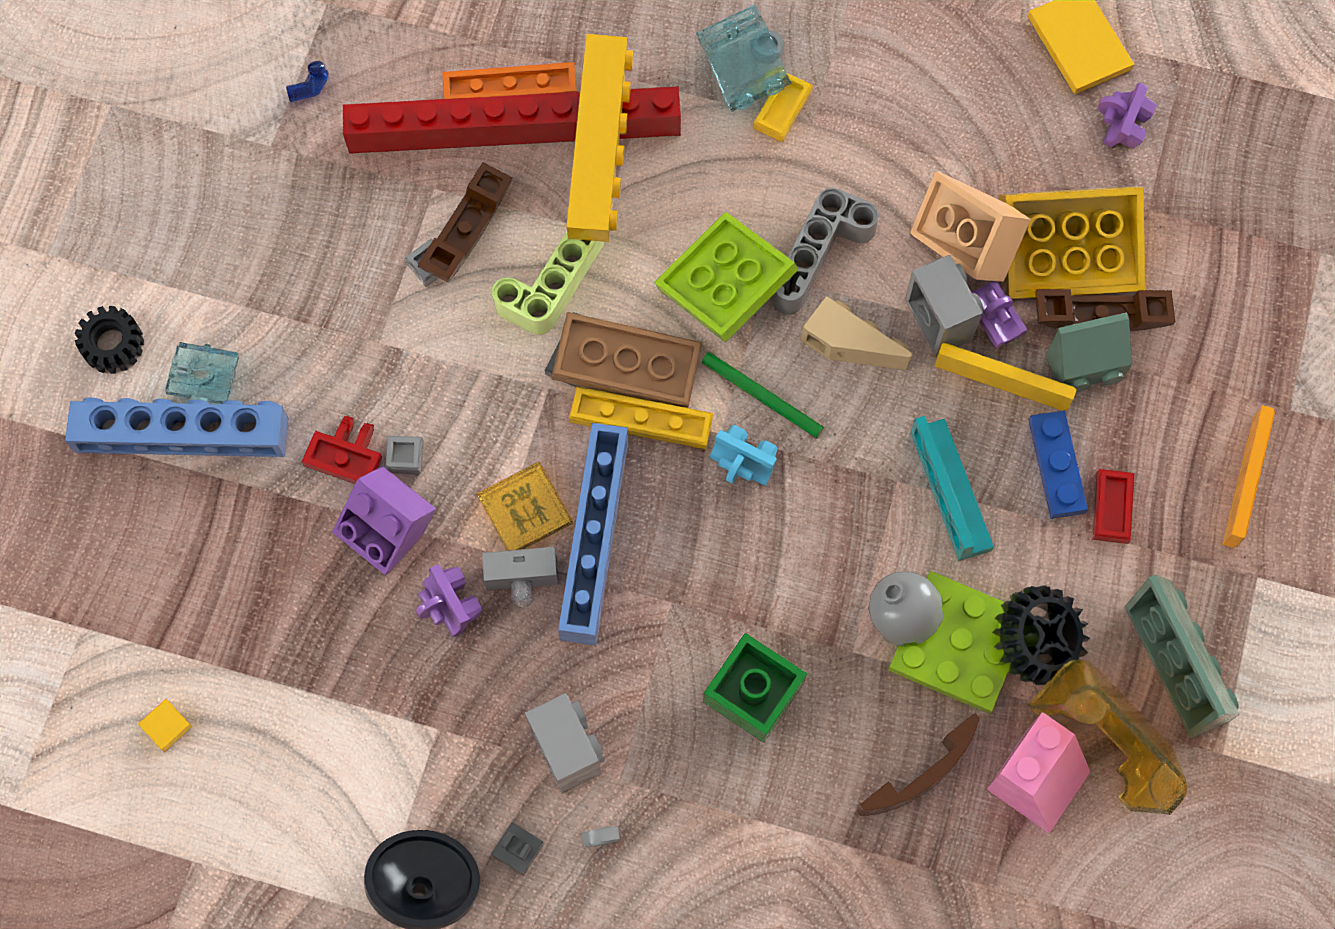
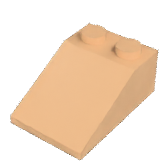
M935 172L910 234L941 256L951 255L955 264H960L964 271L974 279L1004 282L1031 219L1007 203L941 172Z

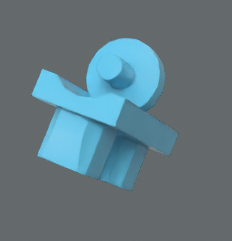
M732 425L726 432L720 430L715 437V444L709 458L719 462L718 466L729 471L726 481L733 484L737 477L740 476L748 481L752 479L766 486L777 460L775 457L778 449L777 446L766 440L761 441L757 448L746 443L748 434L744 429L736 425Z

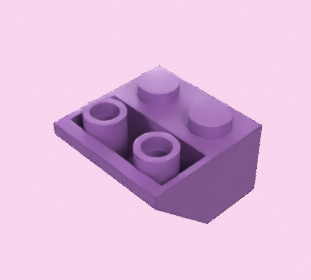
M382 466L357 479L332 533L386 575L390 573L423 535L436 508Z

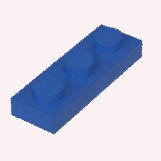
M1065 410L1030 415L1028 422L1050 519L1085 514L1088 507Z

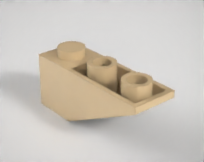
M826 296L802 327L800 341L829 360L907 370L910 365L913 353L909 351L905 343L896 338L890 339L880 332L879 327L875 323L867 319H860L852 313L845 303L839 300L833 301Z

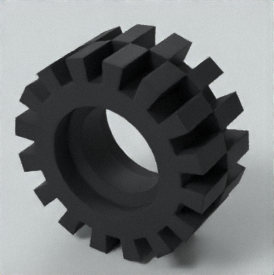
M103 306L98 307L99 314L97 315L89 311L86 314L89 320L85 321L81 318L78 323L82 330H75V335L78 338L75 340V345L86 362L93 369L96 367L102 373L107 369L110 374L116 373V367H119L122 372L127 370L128 368L125 363L128 361L134 365L137 362L134 355L141 356L143 350L140 345H144V339L141 336L143 333L134 318L128 315L126 310L122 308L118 311L115 306H109L108 312ZM116 329L122 333V340L115 348L106 351L98 348L97 340L104 332Z

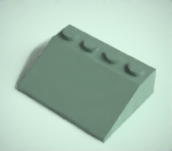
M1158 575L1149 577L1124 607L1191 739L1231 722L1240 715L1237 710L1239 704L1233 691L1229 688L1226 689L1220 677L1221 668L1217 659L1207 652L1203 644V632L1196 622H1192L1187 612L1188 605L1183 593L1179 589L1176 590L1172 581Z

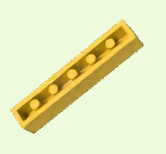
M586 34L566 226L568 239L609 242L610 231H617L618 210H612L613 198L620 199L621 178L616 177V167L623 166L624 145H619L620 134H626L628 114L622 113L623 102L629 103L631 82L625 81L626 71H632L634 50H628L627 37Z

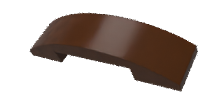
M482 162L468 184L463 199L438 238L433 239L419 261L418 267L449 283L481 238L508 190L513 177Z
M1037 289L1035 291L1038 324L1055 329L1126 312L1129 318L1130 331L1161 328L1174 325L1176 322L1172 290H1138L1134 296L1071 295V289Z
M972 714L943 739L942 743L949 751L947 755L899 793L888 781L858 806L856 811L860 816L876 815L900 808L918 799L936 786L952 770L969 746L980 719L977 714Z

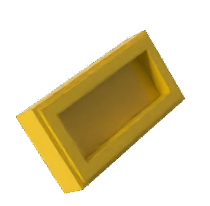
M783 71L755 119L753 129L783 142L810 96L813 85Z

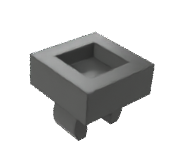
M511 822L491 854L524 876L543 847L544 842Z

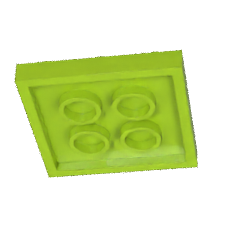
M725 211L654 283L658 290L726 343L798 271L795 262Z
M930 571L927 579L939 591L943 599L941 609L944 613L943 620L937 631L926 641L916 644L914 641L903 643L905 646H898L888 671L991 714L1011 664L1000 662L1004 651L1003 649L998 650L994 648L1000 642V636L992 633L996 628L1001 627V624L995 617L998 614L1004 613L1001 607L1004 601Z

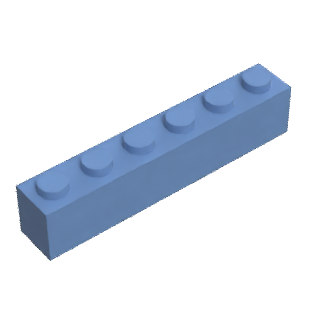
M592 423L558 628L561 641L597 646L628 448L627 427Z

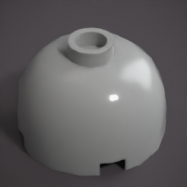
M895 572L885 576L873 589L868 606L873 626L886 641L896 646H905L903 643L914 641L916 644L926 641L937 631L944 615L941 610L943 599L939 591L926 577L915 572Z

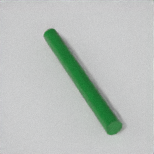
M707 352L702 359V364L816 439L823 431L824 427L711 352Z

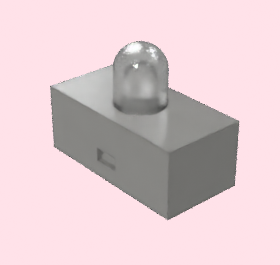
M555 547L482 553L483 577L486 589H511L512 601L518 607H527L532 603L533 587L559 585Z

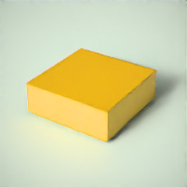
M164 699L138 723L163 752L168 750L193 727L167 699Z

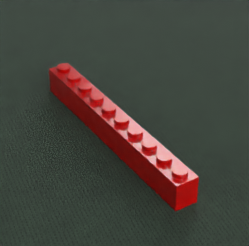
M679 86L630 89L629 103L623 102L622 113L628 114L626 134H620L619 139L681 136ZM580 92L343 104V136L349 154L573 142L576 139Z

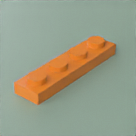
M574 62L442 72L444 99L577 92Z

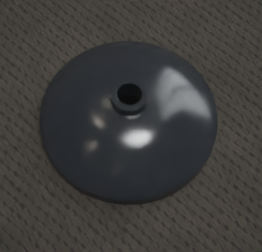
M411 830L389 837L372 852L364 873L365 893L372 907L384 919L405 929H441L457 922L472 908L480 885L478 866L472 854L452 837L430 830ZM415 893H422L424 896H419Z

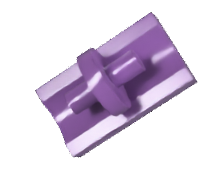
M1139 82L1132 92L1121 93L1115 91L1113 96H1106L1100 100L1098 109L1105 115L1103 121L1106 124H1110L1103 142L1104 144L1112 148L1116 144L1122 143L1133 149L1143 142L1146 130L1134 122L1136 119L1143 123L1149 120L1157 104L1145 96L1148 88L1146 85Z
M990 281L985 286L971 291L972 294L976 293L982 302L983 314L979 323L996 349L1026 334L1027 328L1014 310L1012 299L1004 294L997 281Z
M438 564L429 568L430 575L423 581L425 590L418 594L423 603L416 609V613L421 619L431 616L435 625L444 622L452 637H456L463 633L467 624L479 617L482 607L473 595L459 601L455 591L463 589L466 584L465 577L459 567L442 570Z

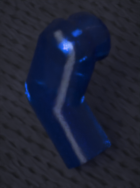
M311 62L308 65L309 74L304 82L286 86L290 102L315 97L320 94L329 79V72L325 69L326 67L323 62Z

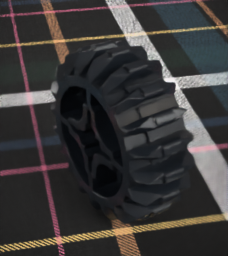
M1030 586L1022 591L1010 595L1011 601H1006L1001 605L1004 613L998 614L995 617L1001 624V627L996 628L992 633L1000 636V642L994 646V648L998 650L1003 649L1004 651L1000 662L1004 664L1011 663L1008 673L1013 675L1020 674V681L1032 682L1035 685L1057 684L1062 679L1072 676L1073 669L1083 666L1079 657H1083L1089 652L1082 646V643L1087 642L1090 637L1083 634L1082 628H1085L1089 623L1079 619L1083 609L1078 607L1072 608L1074 598L1069 596L1063 597V590H1051L1050 586ZM1036 606L1047 613L1045 616L1040 617L1039 615L1034 616L1030 611ZM1039 654H1048L1052 657V660L1047 664H1043L1036 658Z

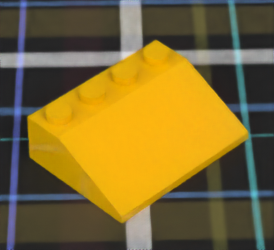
M1131 186L998 194V200L1007 203L1031 219L1005 277L1007 295L1011 299L1034 298L1037 289H1071V295L1145 290L1144 187Z

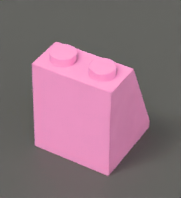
M1042 712L1026 730L987 787V790L1050 833L1088 777L1090 769L1075 734Z

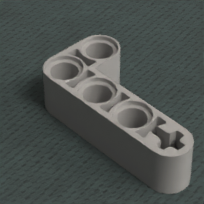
M827 188L821 191L788 255V258L795 262V264L803 261L810 264L811 267L803 269L797 266L798 271L773 295L774 306L779 312L794 314L801 309L837 235L856 243H866L875 236L879 212L874 204L837 188ZM827 206H832L837 208L838 211L829 212L824 208ZM863 219L869 222V224L859 225L855 221ZM820 234L824 236V239L814 240L810 235ZM794 283L796 285L795 292H791L788 296L791 285Z

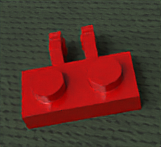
M349 416L342 418L334 437L315 431L301 461L303 466L356 484L357 479L378 469L382 460L381 453L367 448L373 435L374 425L364 423L355 444L347 442L354 426V418Z

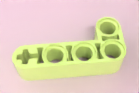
M566 232L532 287L510 277L502 278L494 284L492 297L497 314L533 334L541 335L549 332L559 319L605 242L568 239ZM571 255H576L580 257V259L576 262H569L565 260L567 257ZM558 282L563 284V287L558 290L548 288L552 283ZM506 295H514L517 297L512 302L501 301V299ZM536 310H543L547 312L544 316L540 318H535L531 316V314Z

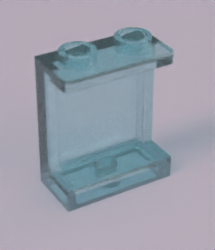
M756 4L696 33L722 90L723 99L731 112L737 109H746L754 101L766 95H775L781 92L785 86L791 84L766 22Z

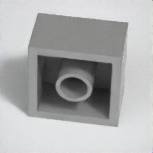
M951 255L912 270L905 296V301L935 356H938L941 345L944 342L959 347L973 341L983 314V305L979 296L976 293H971L966 284L967 276L963 267L960 264H955Z
M565 693L525 713L529 727L561 794L602 774L600 763L604 761L602 749L594 733L589 736L586 735L584 730L588 728L587 719L577 700L571 703Z

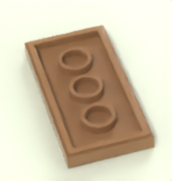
M567 312L551 379L618 395L688 408L702 342Z

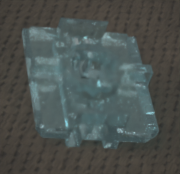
M180 342L179 346L177 345L172 360L169 372L170 378H168L165 388L167 390L166 394L223 404L224 401L228 400L229 394H231V385L236 375L235 370L239 359L238 353L211 348L210 344L199 346ZM197 369L209 371L208 378L203 377V379L195 378V372Z

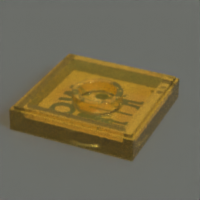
M540 461L476 493L507 551L523 550L573 524L572 518Z

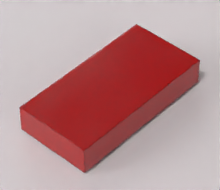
M1105 469L1097 471L1092 540L1129 544L1131 541L1134 473Z

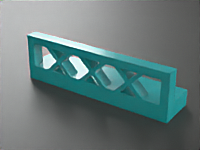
M925 416L915 418L910 434L958 561L992 551L994 545L945 418L931 423L927 422Z

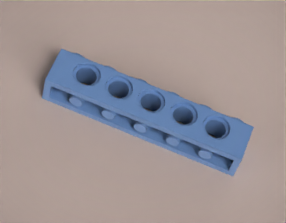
M88 397L84 398L83 401H70L65 442L75 453L285 457L289 417L282 405L272 401H260L258 405H244L242 402L227 400L223 404H209L203 400L174 403L167 399H155L153 403H139L137 400L130 398L118 399V402H104L98 398ZM115 420L109 429L102 430L105 422ZM150 420L147 428L136 430L141 422ZM186 421L182 429L171 431L175 423ZM221 422L217 430L212 432L206 431L211 423ZM247 423H256L252 431L241 432L243 426Z

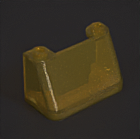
M1087 660L1069 661L1028 704L1038 716L1042 712L1048 716L1058 713L1062 714L1065 718L1073 717L1080 723H1095L1128 757L1117 770L1124 777L1125 791L1121 793L1118 799L1130 811L1171 815L1185 798L1187 783L1173 746L1091 662Z

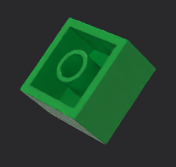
M744 633L704 691L703 703L765 743L804 685L807 673L747 633Z

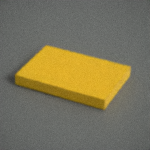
M1053 0L1029 11L1028 19L1074 95L1133 69L1134 62L1095 0Z

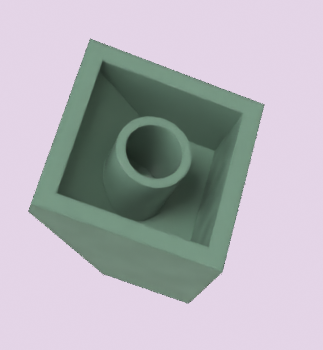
M1127 312L1058 328L1046 353L1054 380L1075 387L1077 389L1076 393L1088 389L1092 384L1103 382L1104 385H1112L1122 381L1132 365L1130 327Z

